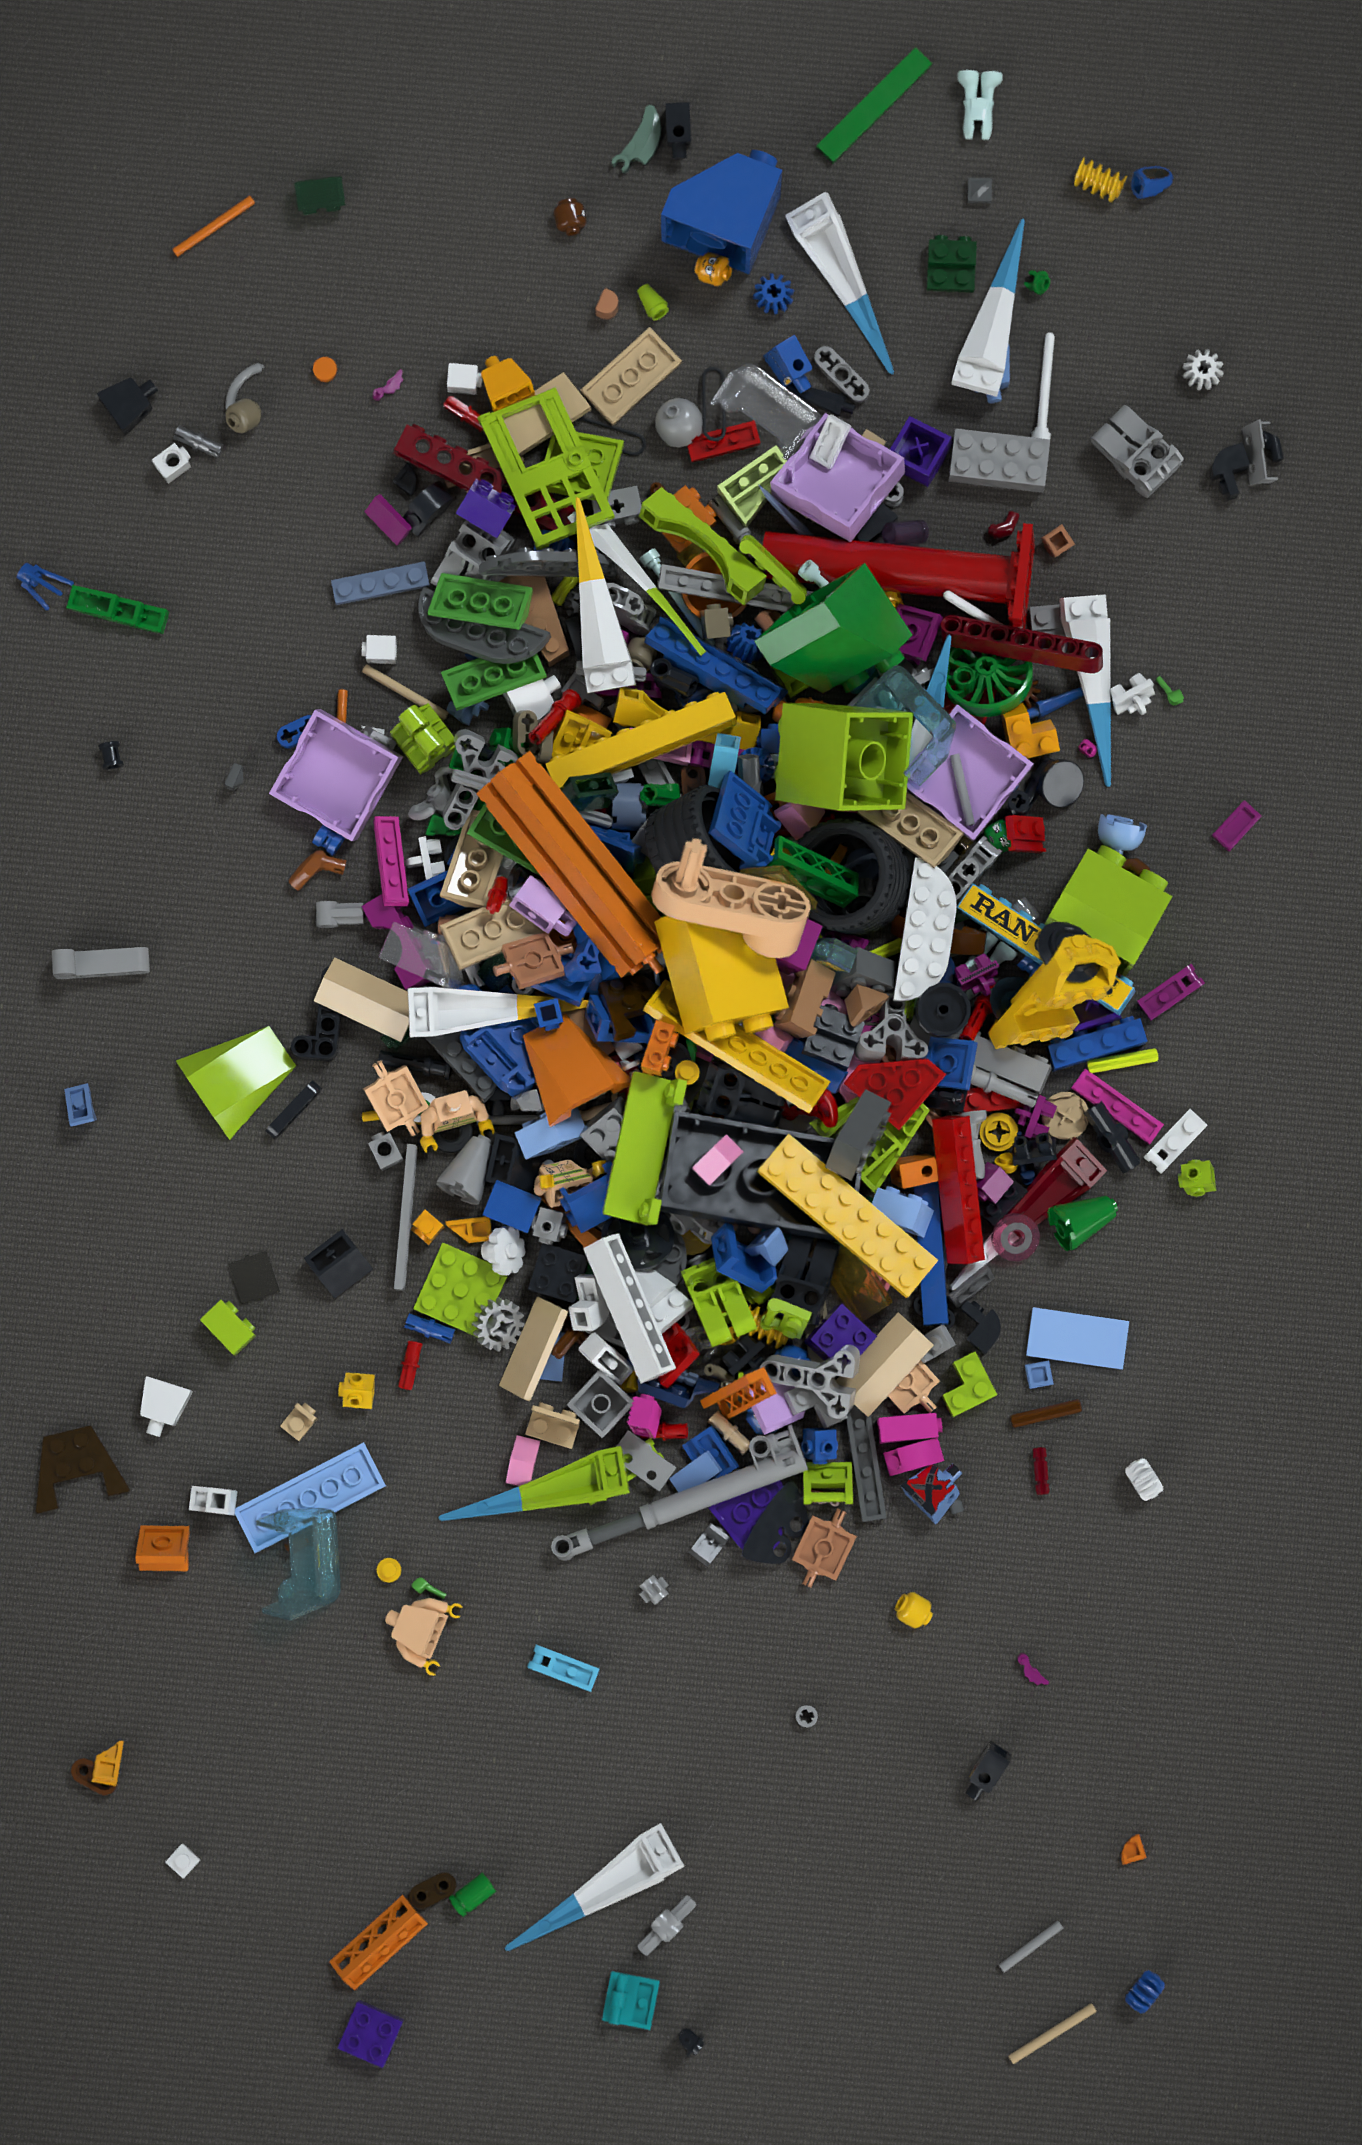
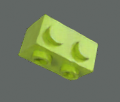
M220 1300L200 1321L236 1356L256 1337L252 1332L255 1327L246 1318L242 1321L236 1315L239 1310L230 1301L225 1303L223 1300Z

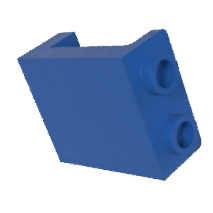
M590 994L585 1017L596 1040L615 1042L613 1039V1029L610 1027L611 1020L600 996ZM649 1014L629 1018V1022L636 1029L635 1036L617 1041L649 1043L656 1019Z
M611 1161L602 1165L606 1175L572 1194H568L564 1187L559 1189L562 1194V1198L559 1201L565 1212L569 1211L566 1217L571 1226L574 1227L576 1225L581 1233L612 1217L602 1213L613 1165Z
M725 1222L711 1236L717 1272L761 1293L774 1284L777 1279L775 1266H772L761 1254L751 1257L745 1251L747 1245L736 1241L733 1225Z

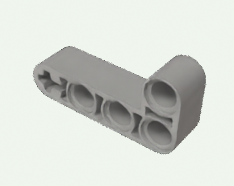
M135 947L76 952L73 949L52 950L53 976L56 979H76L150 973L149 948Z

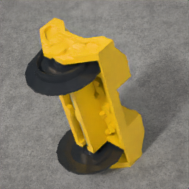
M1053 922L1045 925L1038 934L1037 939L1039 956L1043 961L1042 965L1029 980L1020 977H1006L999 980L991 989L989 1001L992 1012L997 1019L991 1026L988 1034L995 1049L1019 1043L1026 1045L1037 1040L1045 1042L1056 1037L1063 1039L1072 1035L1073 1030L1080 1023L1072 1007L1085 1000L1093 999L1098 1001L1103 999L1107 995L1108 990L1114 985L1117 968L1121 964L1114 948L1096 938L1092 939L1084 930L1071 923Z

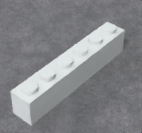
M619 1233L604 1237L583 1248L640 1383L656 1379L676 1369Z

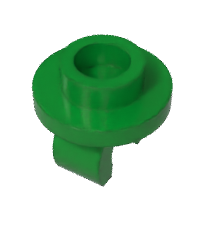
M1034 270L1029 271L1028 274L1034 278V281L1032 283L1024 282V286L1036 294H1043L1050 286L1048 273L1042 270L1038 273Z

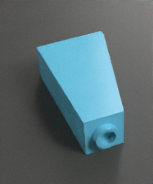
M717 733L708 785L721 789L724 775L730 770L735 774L741 737Z

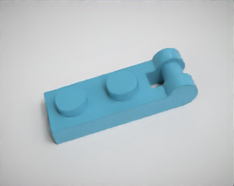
M535 1645L533 1660L529 1661L527 1668L591 1692L599 1668ZM544 1656L551 1658L548 1667L541 1665Z

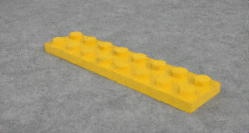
M666 979L643 1009L644 1012L653 1018L675 1025L676 1032L807 1113L812 1111L831 1082L755 1034H745L744 1028L739 1024L734 1025L735 1035L712 1042L707 1041L705 1031L685 1034L671 982Z
M788 1134L757 1172L900 1294L908 1298L937 1263L938 1259L835 1172L825 1168L826 1165Z

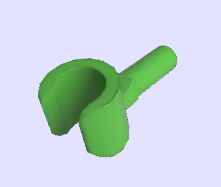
M1161 676L1156 679L1167 694L1171 705H1178L1183 702L1184 697L1180 689L1172 692Z
M421 1577L412 1583V1587L419 1594H422L427 1589L430 1593L442 1599L446 1596L444 1592L434 1588Z

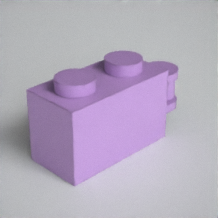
M531 875L509 904L510 907L547 934L554 928L560 934L568 936L578 923L566 911L567 908L555 893L547 888L543 881Z

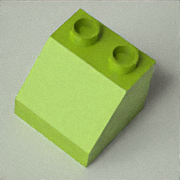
M783 703L782 716L778 723L780 746L778 765L774 773L776 783L775 800L837 811L905 809L913 712L821 703Z
M1101 845L1097 853L1087 849L1044 925L1053 922H1068L1080 927L1092 939L1096 938L1112 946L1121 962L1116 973L1126 977L1148 942L1172 896L1164 892L1168 885L1165 879L1146 869L1142 870L1139 877L1122 868L1126 861L1123 855L1107 846Z

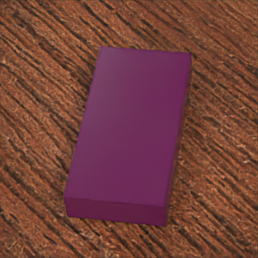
M380 494L375 496L364 511L396 545L402 543L412 529L405 519Z
M1244 800L1212 834V837L1230 852L1262 815Z

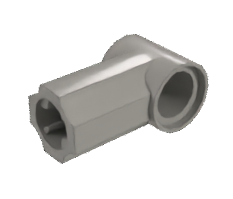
M316 902V926L318 928L338 927V925L364 924V910L361 907L363 903Z

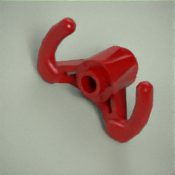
M828 1089L823 1092V1095L810 1113L802 1109L797 1111L798 1107L796 1105L790 1108L787 1101L785 1106H780L783 1108L782 1116L790 1121L794 1120L798 1115H808L820 1118L827 1128H833L838 1123L837 1104L831 1091Z

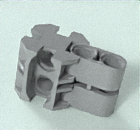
M1123 405L1109 419L1110 425L1105 423L1090 440L1114 464L1118 473L1125 480L1128 478L1135 485L1134 489L1148 499L1181 466L1184 458L1173 445L1169 446L1162 439L1163 435L1158 430L1148 426L1131 408ZM1158 449L1163 453V457L1159 459L1154 458L1151 455V451ZM1142 466L1146 469V474L1138 475L1134 468Z
M466 520L459 529L460 533L456 540L452 541L448 547L446 556L434 574L431 583L437 586L441 573L490 581L495 575H479V565L486 561L487 549L492 548L495 554L499 556L509 554L514 547L516 539L503 530L498 538H495ZM469 534L475 537L476 543L474 547L469 546L466 538Z

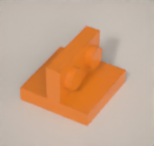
M140 1525L136 1550V1563H139V1571H188L189 1526Z

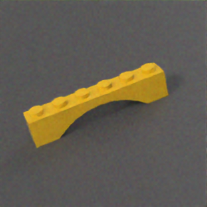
M622 687L619 689L613 722L624 727H638L645 720L652 719L653 721L660 718L667 710L651 700L644 691ZM741 711L734 712L737 725L718 733L741 737L739 749L746 750L755 747L761 727V716ZM717 733L700 739V741L715 744Z

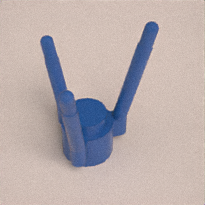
M25 563L19 570L17 579L22 581L21 586L45 610H49V606L31 586L36 587L38 584H41L59 596L62 595V592L43 580L42 575L71 586L74 585L73 581L44 570L38 565L32 566L29 563Z

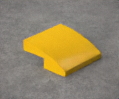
M566 710L553 738L552 757L558 755L566 756L580 746H585V748L591 746L600 738H610L612 732L581 715Z

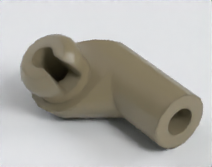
M707 1364L704 1368V1373L707 1376L721 1380L720 1388L735 1381L734 1376L719 1366Z

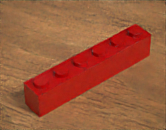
M944 1116L932 1119L947 1263L970 1264L985 1260L970 1116Z

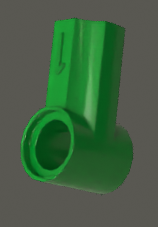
M650 783L644 785L643 790L640 792V798L646 805L660 808L680 797L679 784L676 783L663 785Z

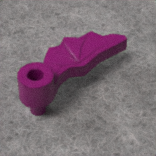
M402 369L391 379L387 380L384 387L374 390L372 396L375 400H381L384 393L391 394L395 390L400 389V384L403 382L401 377L403 374Z
M1020 1653L1017 1656L1018 1662L1024 1665V1675L1028 1677L1029 1682H1034L1037 1685L1041 1683L1044 1685L1049 1684V1681L1039 1673L1037 1668L1031 1667L1029 1658L1025 1653Z

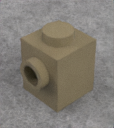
M721 604L706 605L707 610L700 611L703 640L730 637V627H733L732 613H728V608H721Z

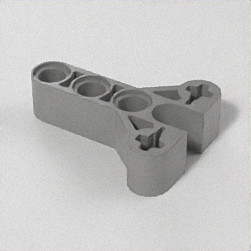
M467 729L458 731L454 736V744L458 753L461 754L464 772L471 773L473 770L478 769L482 771L481 777L492 779L505 768L504 761L509 762L512 759L514 763L518 759L516 753L498 744L490 760L480 761L478 756L485 744L484 737ZM468 738L470 741V745L465 744L463 747L461 744V740L466 741ZM456 784L443 809V819L448 828L457 830L463 827L478 799L476 795L479 791L478 789ZM462 791L472 793L471 797L467 800L460 799L459 794ZM452 812L461 814L460 818L456 821H450L448 815Z
M895 971V983H896L897 971ZM895 988L885 993L889 998L880 1009L879 1024L872 1031L864 1032L860 1036L854 1054L861 1061L880 1063L885 1055L886 1045L895 1048L896 1061L925 1059L928 1053L927 1044L923 1040L918 1039L906 1023L907 1001H893Z
M853 1345L843 1346L835 1356L822 1363L781 1355H771L760 1366V1368L765 1367L772 1383L813 1390L827 1405L829 1414L834 1418L841 1419L845 1417L854 1406L856 1389L841 1386L835 1381V1376L854 1378L858 1373L860 1352ZM768 1364H774L778 1372H771ZM792 1368L798 1369L801 1372V1377L794 1376ZM815 1373L824 1375L825 1382L819 1381Z

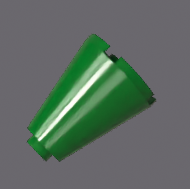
M1100 1196L1055 1205L1048 1209L1047 1215L1050 1226L1055 1225L1057 1232L1054 1233V1236L1060 1246L1065 1251H1072L1116 1217L1118 1207L1113 1198Z

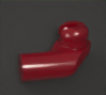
M1009 511L1005 522L989 526L988 535L994 537V539H1002L1012 535L1020 515Z

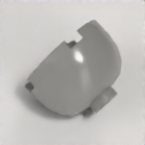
M670 399L663 403L657 411L655 418L657 433L671 447L688 446L692 443V439L701 435L703 430L701 412L694 403L687 399Z

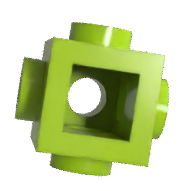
M1190 1160L1187 1164L1181 1165L1182 1173H1178V1182L1180 1188H1184L1187 1195L1198 1197L1204 1195L1205 1192L1216 1191L1214 1167L1209 1160Z

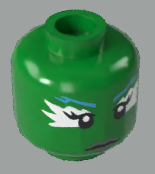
M1000 819L984 829V836L988 838L987 841L995 848L1001 849L1003 851L1001 854L1009 850L1008 847H1011V841L1007 839L1006 820Z

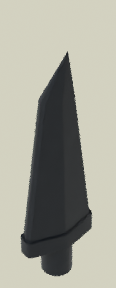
M794 383L784 387L788 393L836 416H839L841 411L853 414L856 405L845 402L847 396L816 388H809L800 394Z

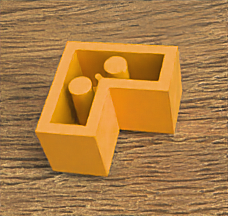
M1023 703L1001 715L1006 743L1027 759L1060 751L1056 728L1051 719L1030 724L1029 713Z

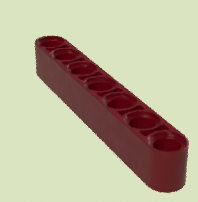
M955 615L946 616L941 621L942 641L944 643L947 635L950 634V647L1090 674L1098 673L1103 668V649L1095 642Z

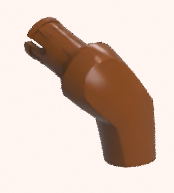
M317 850L300 864L290 877L289 883L299 891L322 869L343 875L346 860L328 856L324 853V850Z

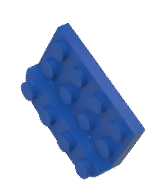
M730 770L724 775L709 834L717 842L727 847L733 855L741 859L739 868L745 875L752 876L773 860V856L769 853L774 833L781 828V821H776L769 810L773 805Z
M507 985L497 992L515 994ZM537 1017L460 1032L459 1039L465 1051L501 1090L514 1097L532 1090L533 1086L536 1085L535 1075L530 1064L523 1035L539 1027Z

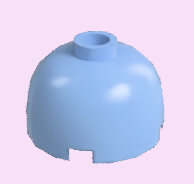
M1101 814L1098 824V835L1104 845L1123 855L1124 851H1132L1138 848L1145 836L1147 825L1139 822V826L1133 825V819L1107 814V817Z

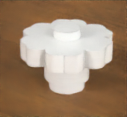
M510 1226L495 1228L493 1233L489 1235V1240L484 1242L481 1247L483 1259L493 1263L492 1269L499 1275L517 1273L523 1265L521 1257L525 1255V1243L522 1238H519L518 1229Z

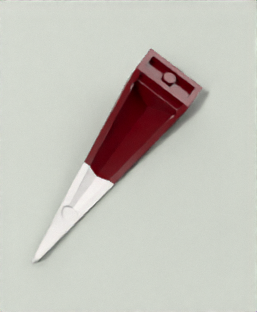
M1073 1137L1057 1154V1160L1048 1161L1026 1189L1028 1192L1007 1213L984 1242L985 1260L967 1264L950 1285L949 1289L955 1290L1004 1250L1001 1244V1234L1009 1224L1015 1222L1023 1223L1031 1230L1048 1218L1049 1208L1071 1202L1089 1190L1107 1172L1102 1164L1077 1138ZM1018 1229L1011 1231L1008 1235L1009 1244L1011 1245L1023 1236V1231Z

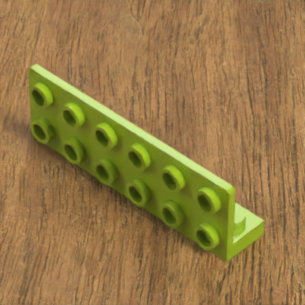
M637 1071L632 1073L602 1211L604 1215L644 1225L657 1224L662 1200L655 1199L674 1106L683 1104L687 1081L681 1079L667 1080Z

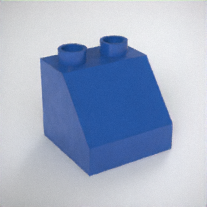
M751 150L749 157L736 153L671 188L661 213V241L699 256H703L707 252L725 256L729 260V267L750 275L781 196L782 170L776 168L777 159L759 150Z

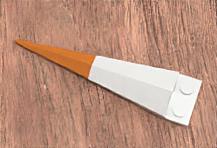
M543 1195L539 1196L550 1209L569 1213V1211L565 1212L562 1205L550 1207ZM568 1219L566 1220L565 1224H568V1229L584 1248L602 1239V1233L594 1227L581 1233L576 1225L572 1227ZM654 1269L635 1271L661 1334L693 1308V1302L677 1290L674 1283Z

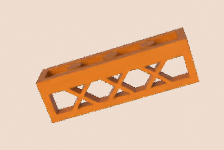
M762 1367L701 1399L700 1402L704 1409L717 1403L723 1416L728 1420L777 1393L765 1367ZM761 1382H762V1384H763V1386H764V1388H765L766 1391H764L763 1389H761ZM750 1390L753 1391V1397L749 1394ZM738 1395L742 1398V1403L738 1401ZM727 1402L731 1404V1411L728 1407Z
M402 1895L329 1962L341 1979L355 1991L428 1923ZM404 1905L408 1910L401 1917H396L397 1911ZM383 1924H387V1929L382 1934H377L378 1928ZM364 1941H369L368 1947L364 1951H359L360 1945ZM351 1957L350 1963L342 1970L339 1964L345 1958Z

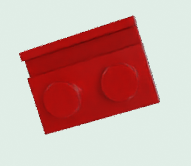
M1020 815L1005 817L1007 839L1011 841V847H1008L1009 851L1027 853L1046 852V848H1043V842L1045 841L1043 817Z

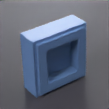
M1049 1360L1024 1365L1029 1389L1054 1384Z

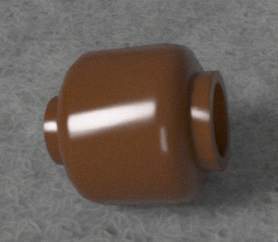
M576 199L561 200L554 209L556 227L559 231L566 232V235L571 236L579 234L580 229L585 227L587 221L584 206L581 202H577Z

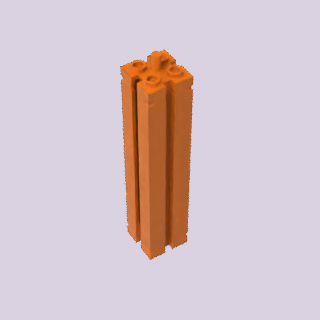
M530 751L517 759L513 764L511 763L501 770L476 793L480 800L486 803L488 810L600 952L616 968L615 971L621 978L628 972L634 975L644 967L641 964L642 962L644 965L649 964L656 975L664 969L656 959L658 956L656 951L660 954L662 948L654 921L662 917L542 765L536 762V758Z

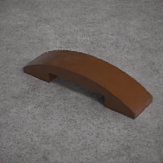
M903 911L895 916L891 925V933L901 939L903 937L906 912ZM964 926L962 930L953 929L950 953L963 955L984 954L987 931Z

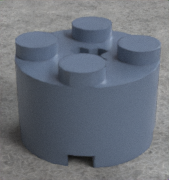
M612 783L610 785L612 797L610 799L609 815L613 817L610 829L615 831H639L645 823L646 809H642L644 801L640 798V792L644 786H641L640 783Z

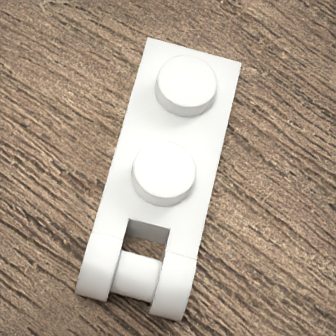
M1189 1109L1144 1158L1148 1162L1151 1161L1157 1166L1156 1170L1162 1174L1206 1128L1207 1124ZM1161 1149L1168 1155L1165 1160L1157 1154Z

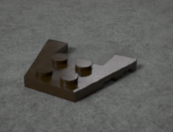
M641 973L600 982L598 992L611 1020L610 1027L613 1029V1039L615 1042L635 1036L636 1029L628 1019L648 1014L643 1009L659 988L657 984Z
M91 1425L43 1437L36 1504L37 1514L59 1509L54 1487L55 1483L103 1472L108 1496L130 1492V1487L125 1482L119 1469L114 1464Z

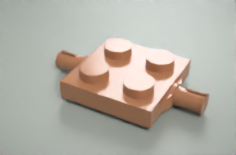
M546 932L503 944L501 951L506 959V963L493 966L495 976L509 972L514 977L519 989L565 976L561 956L573 953V946L569 943L557 947Z
M838 1508L832 1521H823L812 1515L792 1558L793 1561L803 1565L808 1570L802 1584L806 1585L811 1577L807 1585L812 1588L817 1575L837 1580L857 1537L846 1532L840 1526L846 1512L842 1511L839 1519H837L841 1512Z

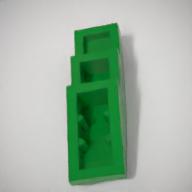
M72 585L66 607L67 609L160 634L164 633L169 615L167 609L145 605L142 602L122 598L116 594Z

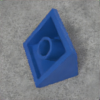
M448 870L408 888L411 899L425 927L439 921V917L452 915L467 908L440 897Z
M496 1180L483 1216L529 1233L542 1198Z

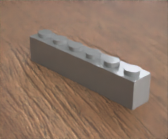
M914 1015L910 1028L916 1037L923 1040L928 1046L930 1036H934L927 1034L918 1025ZM963 1029L948 1037L940 1038L959 1039ZM978 1032L974 1039L978 1043L974 1061L976 1068L987 1073L994 1072L998 1078L1041 1095L1052 1069L1051 1065L1047 1064L1049 1060L1035 1055L1034 1058L1025 1055V1050L1016 1046H1012V1049L1007 1047L995 1049L991 1039L988 1040L980 1037L981 1032Z

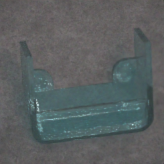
M897 665L888 669L853 705L869 708L880 706L899 711L907 708L909 712H913V716L934 737L926 746L925 751L903 772L906 777L919 786L948 758L956 729V722L902 666Z
M326 1508L283 1509L256 1520V1525L276 1530L280 1534L289 1533L291 1577L285 1579L279 1586V1601L262 1608V1613L292 1621L334 1602L341 1590L335 1512Z

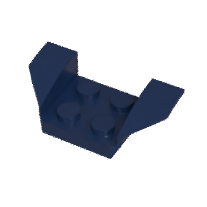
M627 1353L625 1359H626V1360L632 1365V1367H633V1364H632V1362H631V1359H630V1357H629V1355H628V1353ZM699 1376L693 1394L686 1392L687 1388L677 1384H673L672 1387L669 1386L667 1389L660 1384L658 1378L644 1383H640L639 1378L637 1380L638 1392L682 1408H686L693 1401L695 1395L716 1392L720 1383Z

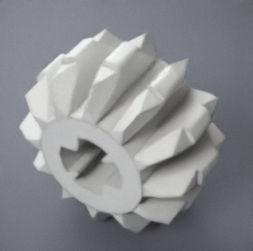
M1196 350L1195 357L1189 355L1187 357L1189 363H1184L1183 369L1186 370L1183 377L1186 379L1191 378L1188 383L1189 386L1197 383V390H1201L1203 384L1207 390H1210L1211 383L1218 385L1219 379L1217 377L1223 376V371L1220 370L1223 363L1220 361L1215 362L1218 357L1217 354L1209 357V350H1205L1204 355L1199 350ZM1200 366H1204L1203 369H1208L1206 374H1202L1203 371H1198Z
M1141 1458L1125 1468L1126 1475L1142 1500L1153 1499L1163 1491L1161 1482L1147 1460Z

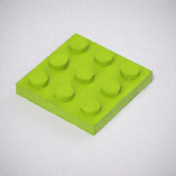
M576 432L605 496L609 500L623 451L624 440ZM555 435L551 437L545 460L562 454ZM583 473L568 479L575 494L590 489ZM562 482L547 488L548 492L568 495ZM592 496V497H590V498H587V499H589V500H595V501H596V499H595L594 496Z
M442 1243L413 1309L475 1336L473 1332L477 1330V1327L472 1325L473 1322L478 1321L475 1313L481 1314L480 1306L487 1307L489 1299L496 1302V1298L499 1297L508 1275H499L493 1271L491 1263Z

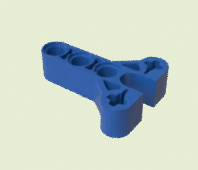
M577 923L573 928L577 947L572 959L564 966L566 977L573 982L590 981L600 973L603 981L621 978L615 971L616 968L608 962Z

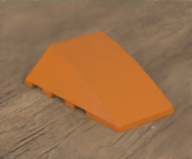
M566 1014L562 1015L563 1022L559 1023L560 1028L546 1031L545 1027H538L523 1035L549 1127L571 1117V1110L608 1090L615 1094L630 1086L631 1078Z

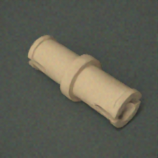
M717 1411L708 1420V1423L713 1425L723 1435L722 1439L725 1442L729 1441L742 1456L750 1449V1441L738 1431L739 1427L736 1424L733 1426L720 1411Z

